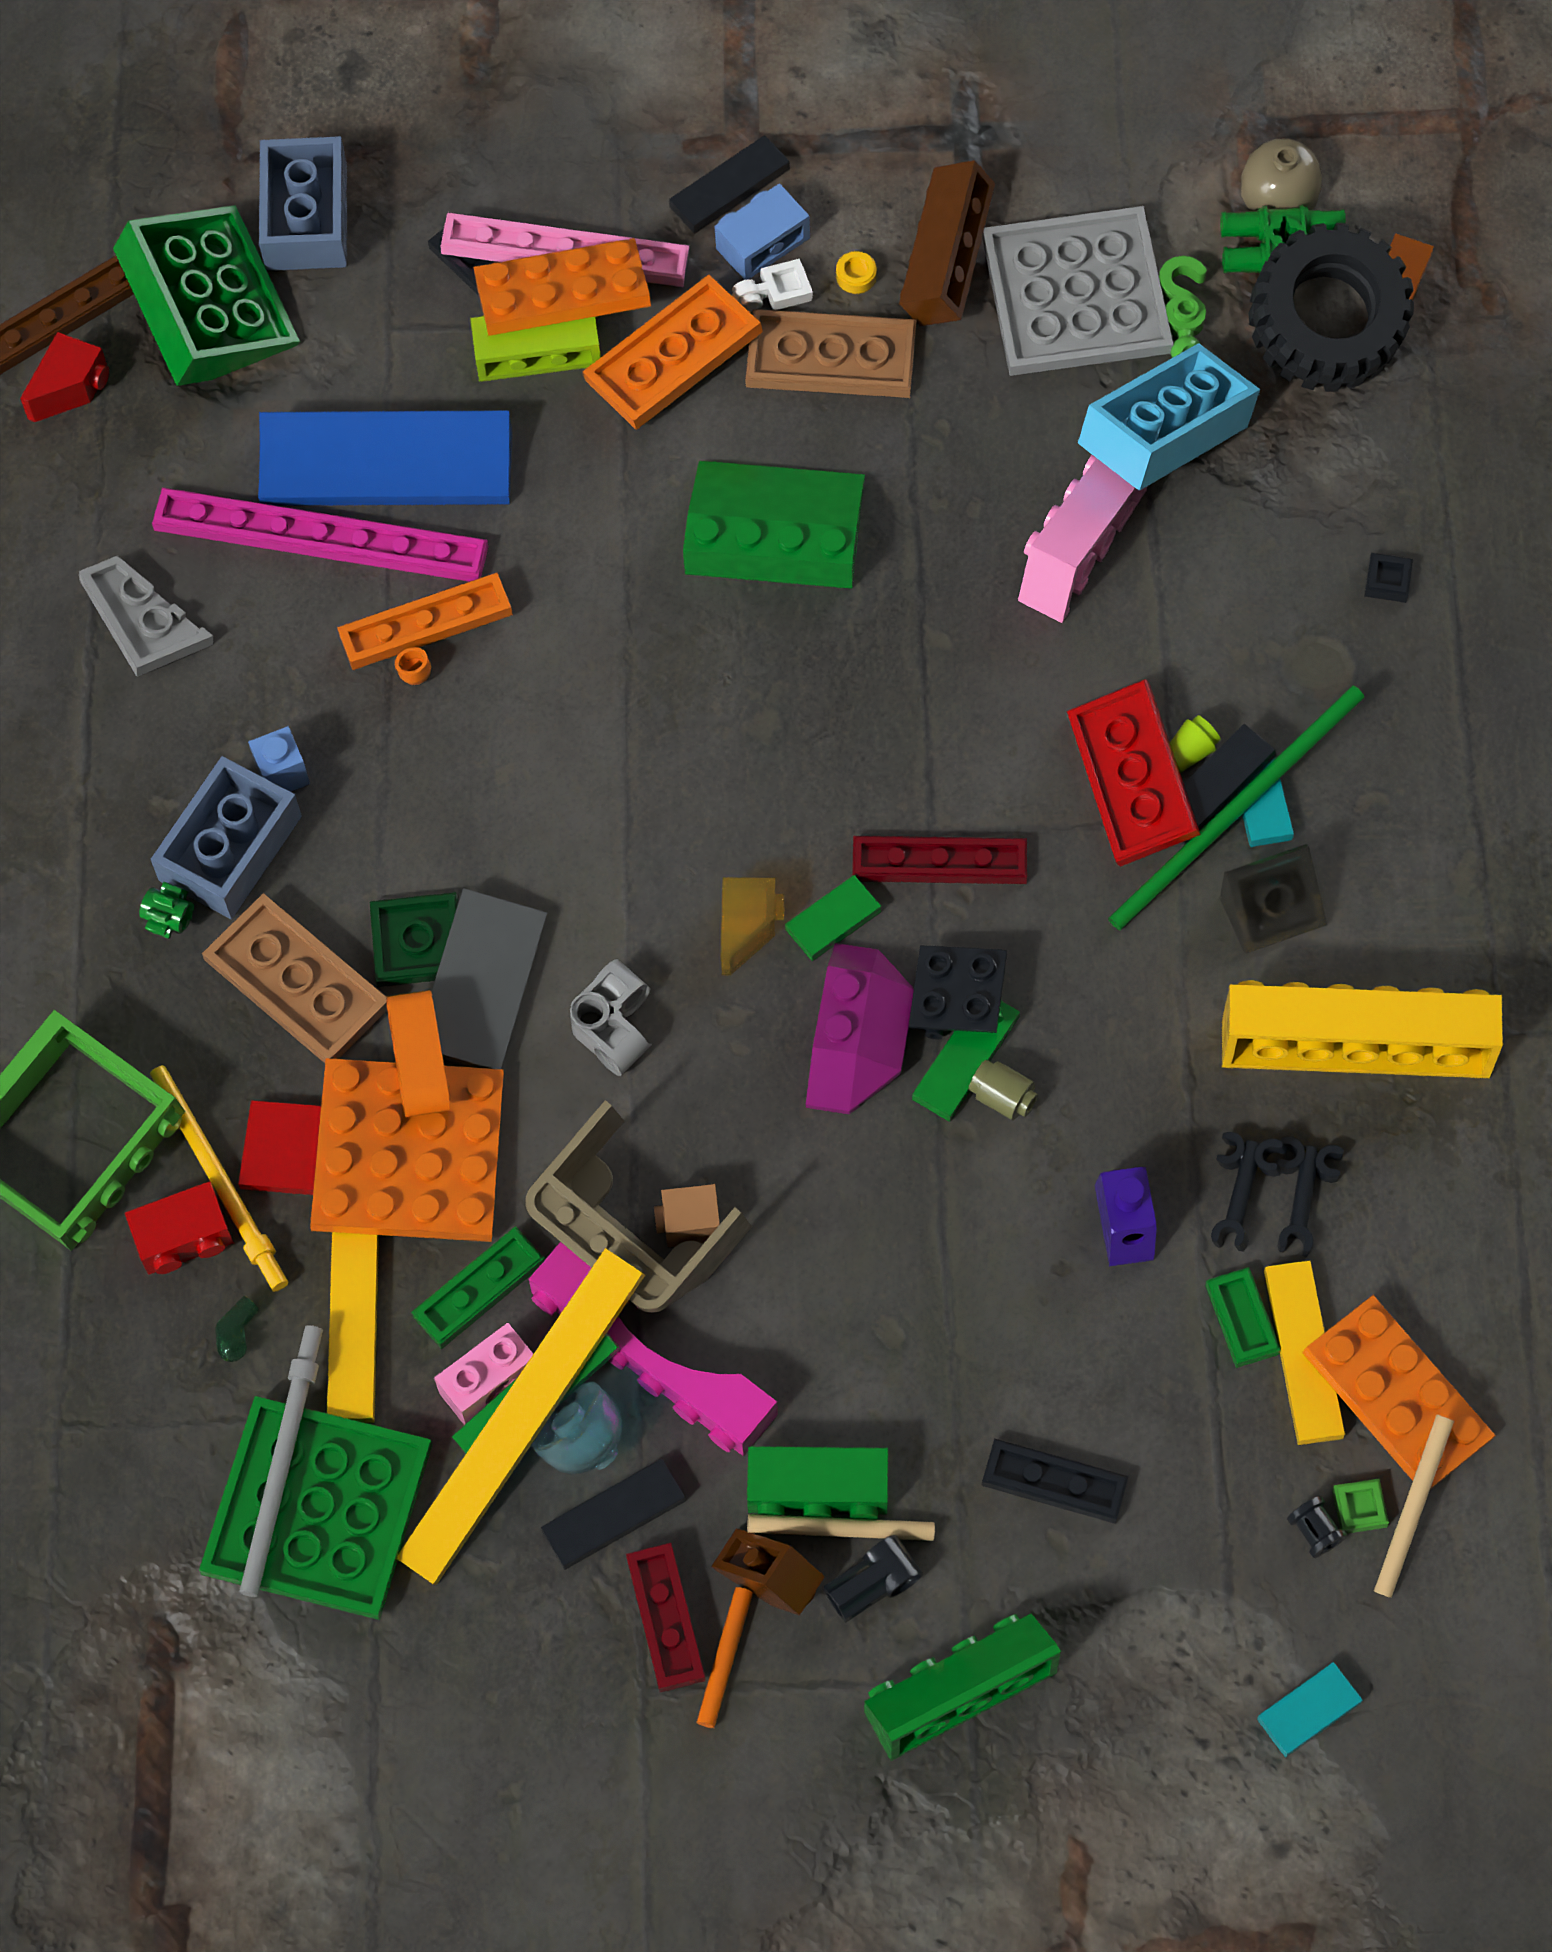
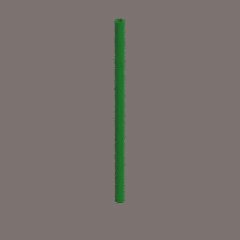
M1352 685L1199 831V836L1187 842L1108 918L1109 922L1117 930L1123 929L1364 699L1362 691Z

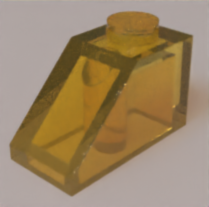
M723 877L721 924L722 975H732L775 936L776 920H784V894H776L775 878Z

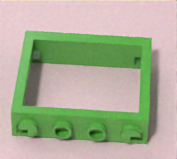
M53 1010L0 1074V1129L70 1044L156 1106L155 1110L62 1224L0 1179V1198L72 1251L78 1243L85 1242L92 1235L96 1228V1221L106 1208H112L119 1202L125 1192L124 1186L133 1175L142 1172L149 1165L154 1155L153 1151L164 1137L168 1138L176 1132L181 1124V1116L185 1113V1110L174 1096L56 1010Z

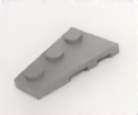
M112 557L79 571L81 584L136 677L213 645L212 634L203 627L199 629L188 620L186 613L175 603L170 605L154 591V586L120 557Z

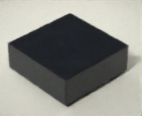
M1371 553L1364 596L1406 603L1413 559Z

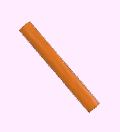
M735 1587L696 1722L704 1727L715 1728L753 1595L752 1591L745 1588Z

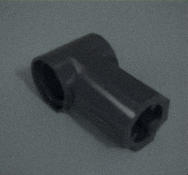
M892 1535L880 1541L867 1551L862 1558L863 1561L823 1586V1590L831 1605L845 1623L884 1597L892 1598L906 1591L923 1576V1572L897 1535Z

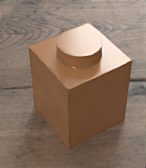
M715 1184L661 1190L663 1205L654 1206L657 1233L666 1232L668 1247H675L685 1241H697L703 1244L720 1225Z

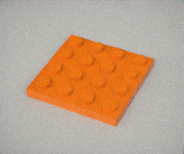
M326 1058L310 1223L311 1231L492 1242L504 1070L444 1066L450 1111L405 1117L396 1063Z

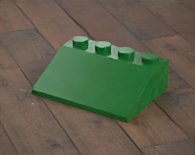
M236 205L128 220L113 250L176 386L214 380L296 347L299 344L300 340Z
M699 461L687 515L683 546L685 574L852 589L865 474Z

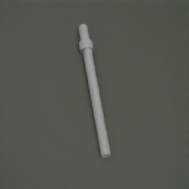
M305 1326L297 1359H292L288 1374L291 1385L239 1593L246 1596L257 1597L309 1385L315 1384L319 1368L315 1361L323 1330L316 1326Z

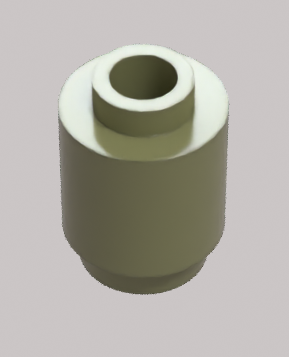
M987 1059L984 1060L976 1070L969 1085V1090L976 1094V1100L1012 1121L1019 1115L1026 1117L1038 1099V1094L1034 1092L1035 1082L1000 1061L992 1063Z

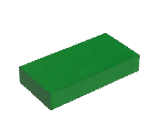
M853 875L787 922L785 930L813 962L831 949L835 943H839L881 913V905L858 878Z
M1244 1268L1206 1280L1205 1287L1235 1367L1239 1368L1279 1355L1281 1349L1250 1268Z

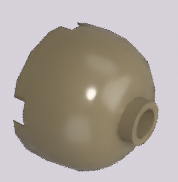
M1289 138L1274 139L1260 145L1249 155L1241 175V197L1251 211H1257L1262 206H1267V209L1298 208L1299 205H1304V207H1308V210H1313L1316 207L1322 190L1321 165L1315 154L1303 143Z

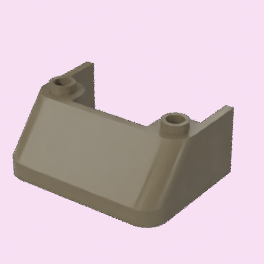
M605 1100L530 1187L525 1200L526 1209L537 1223L591 1268L606 1248L645 1274V1277L629 1300L643 1311L658 1312L707 1281L752 1226L744 1215L734 1207L704 1244L697 1241L682 1242L675 1246L667 1257L663 1259L599 1206L612 1188L613 1175L607 1164L597 1157L596 1154L625 1122L614 1107Z

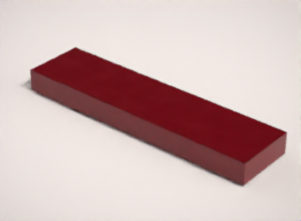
M853 836L852 876L855 875L860 882L1027 884V838Z

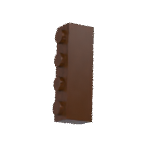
M975 160L934 167L899 302L903 309L913 319H916V323L919 326L962 320L995 186L993 180Z

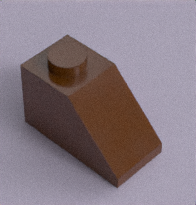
M738 1528L735 1529L711 1566L718 1573L742 1588L752 1591L755 1596L771 1606L799 1616L812 1601L815 1591L825 1577L792 1546L748 1533Z

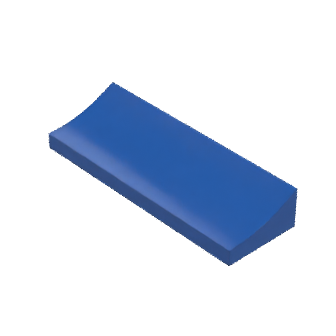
M509 411L259 412L260 462L258 499L262 504L274 506L510 504L512 427Z

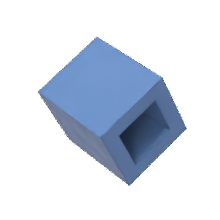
M289 726L248 741L255 765L261 777L290 792L310 784L304 761Z

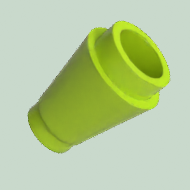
M1199 715L1192 721L1186 719L1170 741L1180 773L1215 752V745L1221 741L1217 731Z

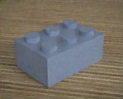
M341 136L260 140L259 246L266 271L347 267V162Z
M221 756L150 859L158 880L162 883L167 882L183 888V890L188 891V897L232 920L302 817L296 796L292 792Z

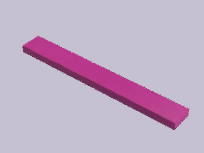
M163 487L152 521L154 531L468 582L481 578L489 547L488 540Z

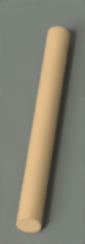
M1440 1415L1435 1417L1374 1589L1376 1593L1392 1598L1454 1420Z
M748 1514L747 1532L879 1539L897 1535L902 1540L934 1541L935 1524L934 1522Z

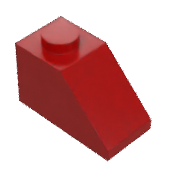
M57 332L20 398L28 420L38 422L91 403L97 390L104 388L109 377V367L107 366L102 348Z

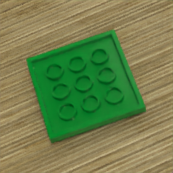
M254 1396L199 1568V1572L203 1576L239 1585L242 1583L286 1403ZM304 1408L259 1590L380 1620L398 1562L397 1556L404 1542L433 1445L431 1439Z

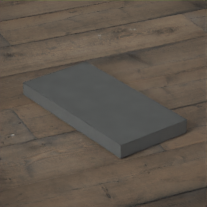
M463 888L431 991L443 1060L471 1068H502L547 912Z

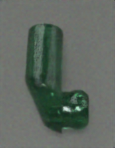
M243 1296L215 1326L217 1351L221 1358L228 1362L238 1361L245 1356L247 1343L244 1327L260 1311L246 1296Z

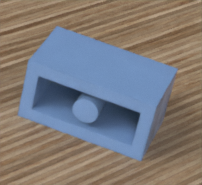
M779 183L769 191L758 193L749 204L737 212H730L721 218L719 223L715 225L716 249L744 280H748L759 273L761 268L768 267L810 239V216Z

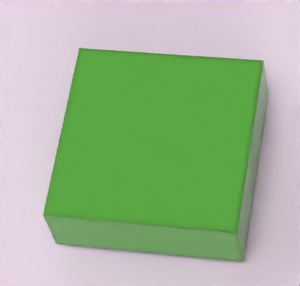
M1380 1479L1333 1486L1332 1492L1340 1529H1345L1347 1533L1388 1527L1389 1521Z

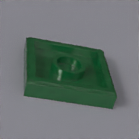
M456 892L370 901L377 987L435 981L458 906Z

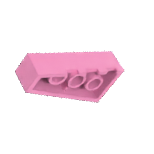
M1091 455L1083 470V477L1080 481L1077 479L1072 480L1065 492L1064 502L1061 506L1055 504L1051 508L1041 533L1034 531L1030 536L1024 549V554L1028 555V560L1018 601L1063 623L1070 612L1069 604L1072 592L1078 595L1082 593L1088 583V576L1096 560L1099 562L1103 560L1116 531L1120 532L1145 494L1147 487L1140 491L1137 490L1094 455Z

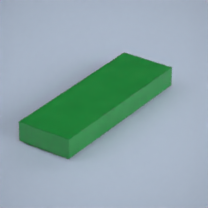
M1001 1001L1000 1006L1004 1020L998 1024L997 1033L954 1031L913 1092L912 1100L950 1122L969 1094V1085L976 1070L984 1060L991 1061L1019 1019L1020 1011Z
M515 1226L411 1312L412 1316L436 1344L443 1349L531 1276L544 1262L545 1258Z

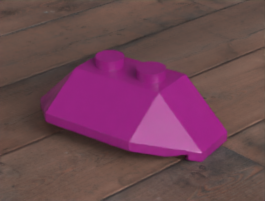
M839 943L834 945L827 966L813 1042L806 1108L850 1115L860 1107L861 1103L875 1095L901 1074L914 988L878 949Z

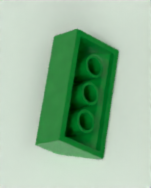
M1031 1613L1021 1619L1017 1614L1011 1615L993 1626V1634L979 1641L976 1636L969 1637L951 1649L953 1655L938 1663L935 1658L927 1659L910 1670L911 1677L896 1685L893 1680H888L868 1692L870 1698L864 1701V1713L890 1761L1057 1674L1061 1651L1056 1642Z

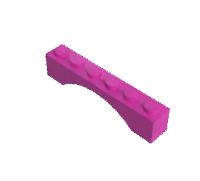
M560 1242L529 1278L533 1294L532 1301L548 1315L552 1316L555 1312L560 1315L591 1270V1267ZM619 1317L616 1318L607 1332L621 1348L608 1361L620 1370L627 1366L639 1376L637 1379L638 1383L647 1392L655 1397L662 1393L675 1403L672 1408L682 1419L692 1425L696 1421L701 1423L711 1431L708 1434L710 1439L726 1452L734 1449L744 1456L748 1452V1447L753 1446L778 1415L777 1401L742 1374H715L697 1371L668 1361L640 1342L626 1328Z

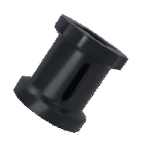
M1317 1496L1307 1501L1287 1517L1290 1525H1297L1310 1544L1311 1549L1309 1553L1313 1558L1320 1557L1332 1550L1348 1536L1345 1529H1338L1323 1507L1326 1501L1322 1496Z

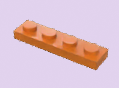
M494 573L339 626L337 629L351 668L355 670L396 656L407 648H419L512 616L513 614L499 575Z

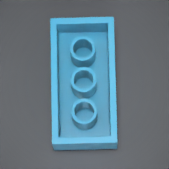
M1198 343L1090 404L1078 444L1140 491L1247 428L1260 389Z

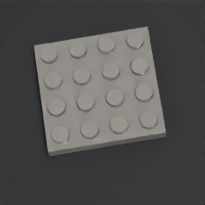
M1144 206L984 228L982 239L1009 376L1171 354L1173 340Z

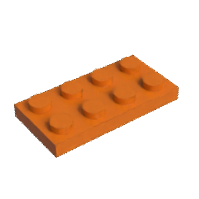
M635 238L473 267L488 336L651 306L650 294Z
M708 274L582 372L585 381L637 430L763 332L761 322Z
M1374 1295L1318 1337L1302 1352L1412 1481L1436 1415L1454 1420L1430 1490L1496 1436Z

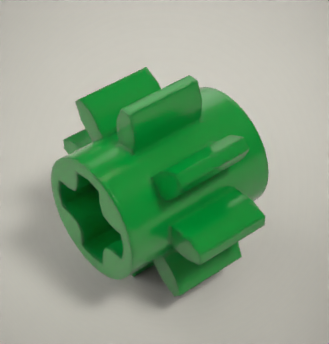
M163 882L161 890L151 887L146 892L139 911L140 918L148 920L145 929L170 939L173 930L183 933L188 927L194 911V904L185 900L188 891L167 882Z

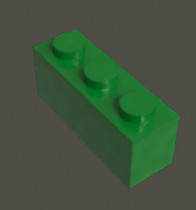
M748 1447V1513L761 1515L803 1514V1516L830 1518L831 1514H850V1518L875 1520L878 1518V1515H887L888 1448Z

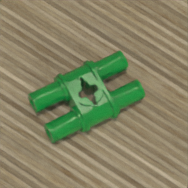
M1299 205L1298 208L1267 209V206H1262L1257 211L1221 212V238L1257 237L1258 241H1261L1259 247H1223V273L1248 272L1260 274L1271 252L1279 243H1284L1280 235L1287 242L1289 236L1301 229L1305 234H1308L1312 225L1322 223L1326 225L1327 230H1333L1336 223L1346 224L1345 210H1308V207Z

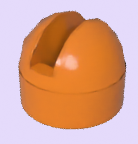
M407 648L400 652L395 659V668L399 677L410 685L424 683L430 676L431 663L426 652L421 648Z

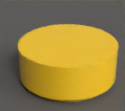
M853 251L844 254L838 260L836 280L844 291L860 294L874 286L877 278V266L870 255L860 251Z

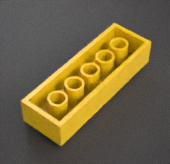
M1247 980L1239 982L1237 985L1230 984L1222 1017V1068L1490 1078L1503 1046L1502 995H1489L1487 991L1480 989L1467 990L1460 994L1444 993L1439 988H1423L1417 992L1399 991L1398 988L1393 986H1378L1372 990L1354 989L1347 984H1334L1328 988H1310L1307 984L1300 982H1290L1283 986H1264L1259 981Z

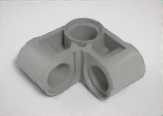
M615 959L607 964L599 972L595 980L575 997L571 1003L570 1018L572 1032L576 1039L593 1052L607 1069L617 1076H621L652 1046V1043H647L642 1034L625 1019L644 1003L651 989L621 961ZM590 1012L602 1017L594 1024H586L580 1020L582 1015Z

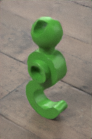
M1189 256L1171 258L1164 263L1159 274L1163 298L1168 302L1166 312L1172 335L1178 337L1171 348L1172 358L1198 343L1201 344L1194 336L1201 332L1205 323L1206 309L1202 301L1190 291L1176 285L1172 281L1173 278L1179 275L1188 276L1199 284L1205 281V266L1199 260Z

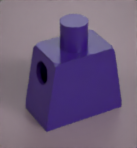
M1136 1167L1100 1173L1095 1183V1190L1109 1267L1153 1261L1155 1257L1157 1226L1146 1168ZM1138 1233L1141 1237L1133 1241L1123 1240L1127 1235Z

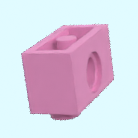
M506 1323L434 1377L439 1394L465 1425L520 1375L533 1356V1353L511 1325Z

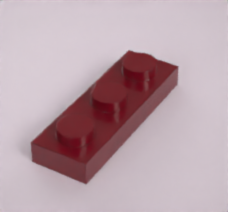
M667 1543L626 1554L659 1692L704 1682L705 1676L672 1544Z

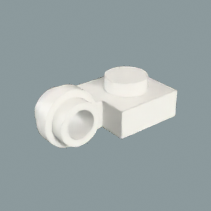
M800 258L761 268L760 279L762 283L755 284L753 280H743L732 288V296L750 313H752L753 309H760L763 306L762 300L764 298L769 299L773 310H779L812 301L813 295Z

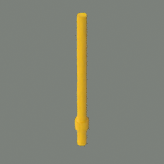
M161 1065L154 1068L150 1072L152 1080L174 1096L185 1110V1113L181 1116L182 1121L179 1127L246 1244L243 1249L253 1265L259 1266L272 1291L275 1292L283 1289L289 1282L274 1257L276 1250L266 1234L261 1235L166 1066Z

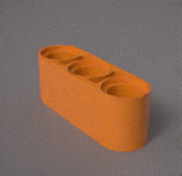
M431 990L386 996L388 1019L405 1117L450 1111L448 1086Z

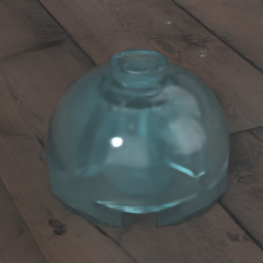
M592 1381L583 1383L565 1400L568 1404L558 1413L554 1410L531 1444L535 1448L534 1451L537 1455L559 1472L575 1475L590 1472L595 1468L601 1470L611 1464L618 1454L616 1447L620 1442L623 1430V1421L619 1407L605 1390Z

